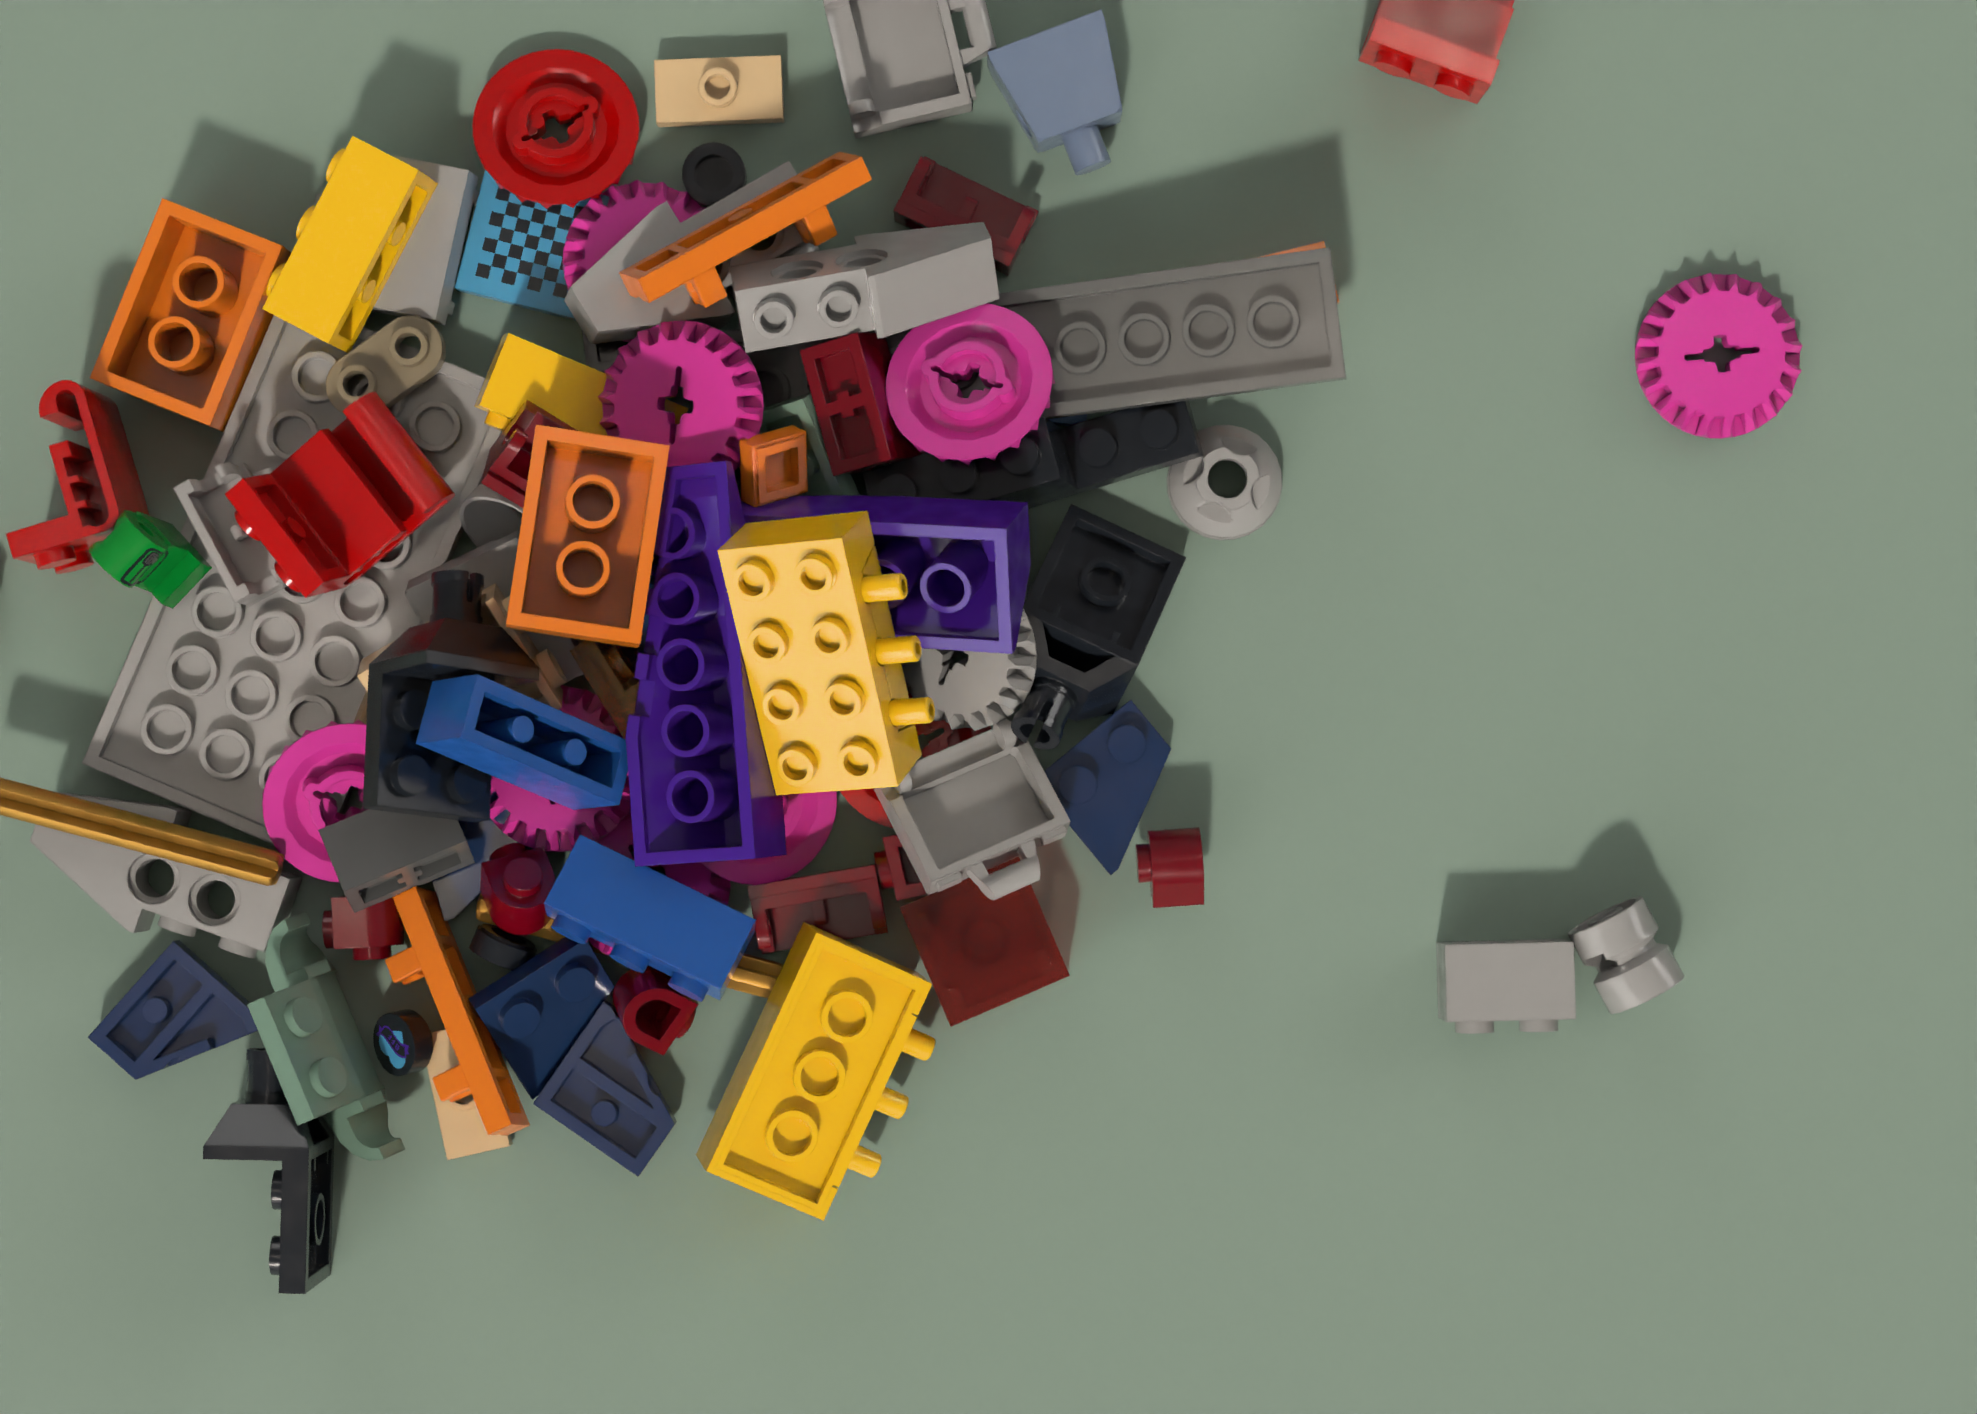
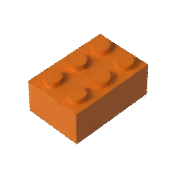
M162 198L90 379L224 432L274 316L262 309L268 298L266 295L268 281L274 270L281 263L287 262L291 252L280 244Z
M536 424L506 620L507 629L633 648L639 647L670 445Z

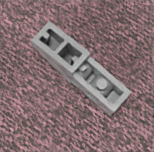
M789 160L681 223L667 201L655 207L570 287L564 299V302L591 344L634 339L638 331L659 325L660 322L687 320L700 322L715 328L725 326L736 312L727 297L705 308L703 305H696L683 284L648 303L640 297L635 298L629 295L619 272L797 175ZM793 223L768 237L769 247L767 249L757 251L748 248L715 266L726 293H730L735 301L730 266L820 251V248L814 246V244L804 243Z
M984 222L854 236L855 245L729 267L739 326L746 353L875 330L878 339L1000 299L991 236Z
M57 792L187 827L192 814L191 810L179 806ZM35 825L30 838V842L127 931L132 933L149 931L155 914L161 916L157 925L164 929L185 936L195 937L198 928L220 936L218 947L248 958H255L257 950L266 952L267 942L273 928L284 919L289 918L303 879L301 876L282 870L276 885L266 886L40 825ZM158 860L168 863L174 873L173 886L165 895L156 893L150 886L148 879L151 866ZM218 881L229 885L235 896L234 907L225 917L217 915L211 909L208 902L209 891Z

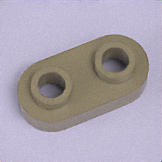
M402 316L391 321L336 361L331 367L326 379V392L331 404L344 414L342 411L351 403L375 391L386 406L391 408L431 379L442 368L446 358V343L441 332L432 323L418 316ZM407 337H418L421 343L419 353L410 359L403 358L399 350L401 342ZM364 374L368 379L366 392L361 396H351L347 387L349 380L354 375Z

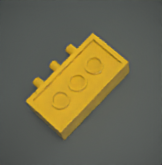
M868 511L745 523L717 550L776 795L898 787L922 755L915 724L931 723L935 718V705L930 697L909 698L901 663L917 662L920 660L922 654L921 642L915 635L895 637L888 601L906 598L908 583L905 575L902 573L881 574Z
M803 922L696 1153L704 1169L711 1174L824 1221L837 1193V1187L840 1186L847 1169L870 1178L874 1177L879 1170L882 1161L881 1155L859 1145L874 1110L892 1118L900 1119L907 1109L908 1096L885 1087L901 1051L926 1061L934 1050L935 1038L913 1029L917 1019L915 1015H919L932 983L912 969Z

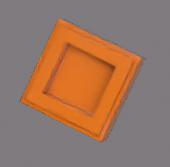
M790 425L755 435L750 439L739 440L741 499L743 502L753 507H758L808 492L805 430Z

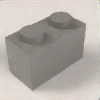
M1566 939L1436 942L1438 1018L1445 1022H1455L1456 1033L1494 1032V1021H1519V1031L1552 1032L1558 1031V1020L1576 1019L1573 941Z

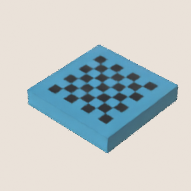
M485 170L455 289L471 295L576 321L564 302L568 288L563 271V249L574 218L591 198L579 201L574 208L566 204L552 205L546 209L540 203L529 200L521 202L513 193L505 188L500 189L495 180ZM601 194L602 202L607 206L609 196Z

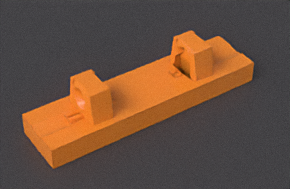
M837 152L620 271V277L630 296L640 297L648 303L684 284L693 302L696 305L700 304L707 308L727 297L726 290L715 266L793 223L806 244L810 243L818 246L838 235L826 205L871 181L870 173L862 156Z
M415 886L394 896L393 900L412 946L385 959V963L394 983L402 982L404 985H407L425 977L459 1061V1065L432 1078L440 1100L443 1102L446 1100L455 1102L472 1094L488 1135L501 1134V1136H508L530 1126L500 1049L468 999L477 992L449 923L444 920L436 892Z

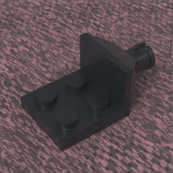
M1073 504L1070 505L1023 606L1035 637L1037 664L1030 692L1011 722V729L1016 737L1026 743L1036 721L1041 720L1043 726L1033 747L1045 750L1054 749L1060 743L1068 718L1080 721L1114 713L1141 661L1185 562V556Z
M442 570L433 572L431 574V586L433 587L432 615H430L429 622L407 629L369 664L363 789L364 809L475 823L490 820L491 775L416 744L432 681L479 674L508 688L539 681V667L502 627L483 624L481 601L484 575L475 572L470 574V579H468L469 571Z
M265 1047L249 1048L246 1053L248 1080L245 1098L230 1105L204 1144L203 1159L282 1161V1170L274 1171L271 1184V1204L274 1210H281L280 1236L274 1235L271 1240L269 1268L271 1275H279V1293L306 1294L331 1275L334 1133L322 1116L297 1126Z

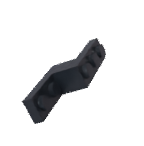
M1189 401L1122 409L1064 428H1060L1046 417H1041L1038 430H1030L1021 439L1019 448L1009 447L999 452L995 461L984 457L972 460L968 466L959 460L946 459L944 462H941L934 455L924 453L910 459L863 472L862 475L868 496H910L1028 502V509L1204 455Z

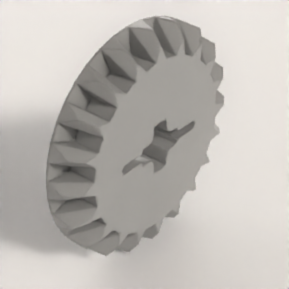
M1024 609L1017 646L1013 654L963 651L969 656L954 664L952 659L954 650L922 648L919 661L901 663L907 690L912 698L930 697L935 705V718L933 721L945 720L949 723L951 730L972 728L976 731L1008 718L1022 705L1032 687L1037 664L1035 637Z

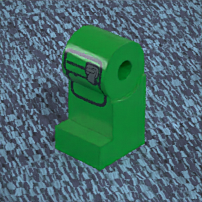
M124 510L117 519L114 530L103 541L94 542L89 547L91 556L115 580L128 588L136 586L151 592L162 605L172 609L212 568L173 524L139 511L135 513L130 510Z

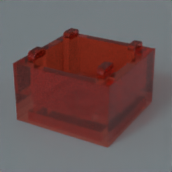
M1019 856L987 869V872L991 874L1021 860ZM970 878L962 880L961 883L943 891L923 895L900 906V910L951 1027L1070 976L1031 884L993 901L984 895Z

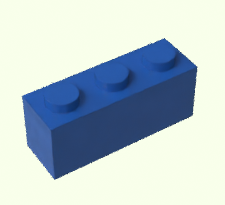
M479 674L432 681L416 744L573 810L620 805L628 773L626 739Z
M581 834L544 902L546 915L554 919L551 928L559 934L580 944H586L589 937L608 945L613 948L609 956L618 963L640 973H644L647 966L653 967L671 976L668 982L671 988L691 999L701 1002L706 994L721 1000L755 933V919L649 867H635L634 860Z

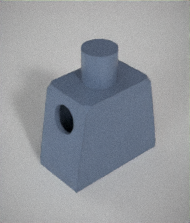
M1101 9L987 52V67L990 75L1037 153L1045 152L1064 144L1077 176L1098 170L1111 162L1100 130L1114 126L1121 121L1122 104L1106 22Z

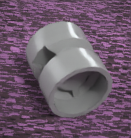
M1642 896L1633 897L1609 907L1578 924L1568 932V936L1574 942V947L1582 963L1585 966L1597 968L1598 974L1593 983L1610 1014L1621 1013L1643 1004L1674 987L1684 978V974L1669 945L1655 942L1653 937L1659 927Z

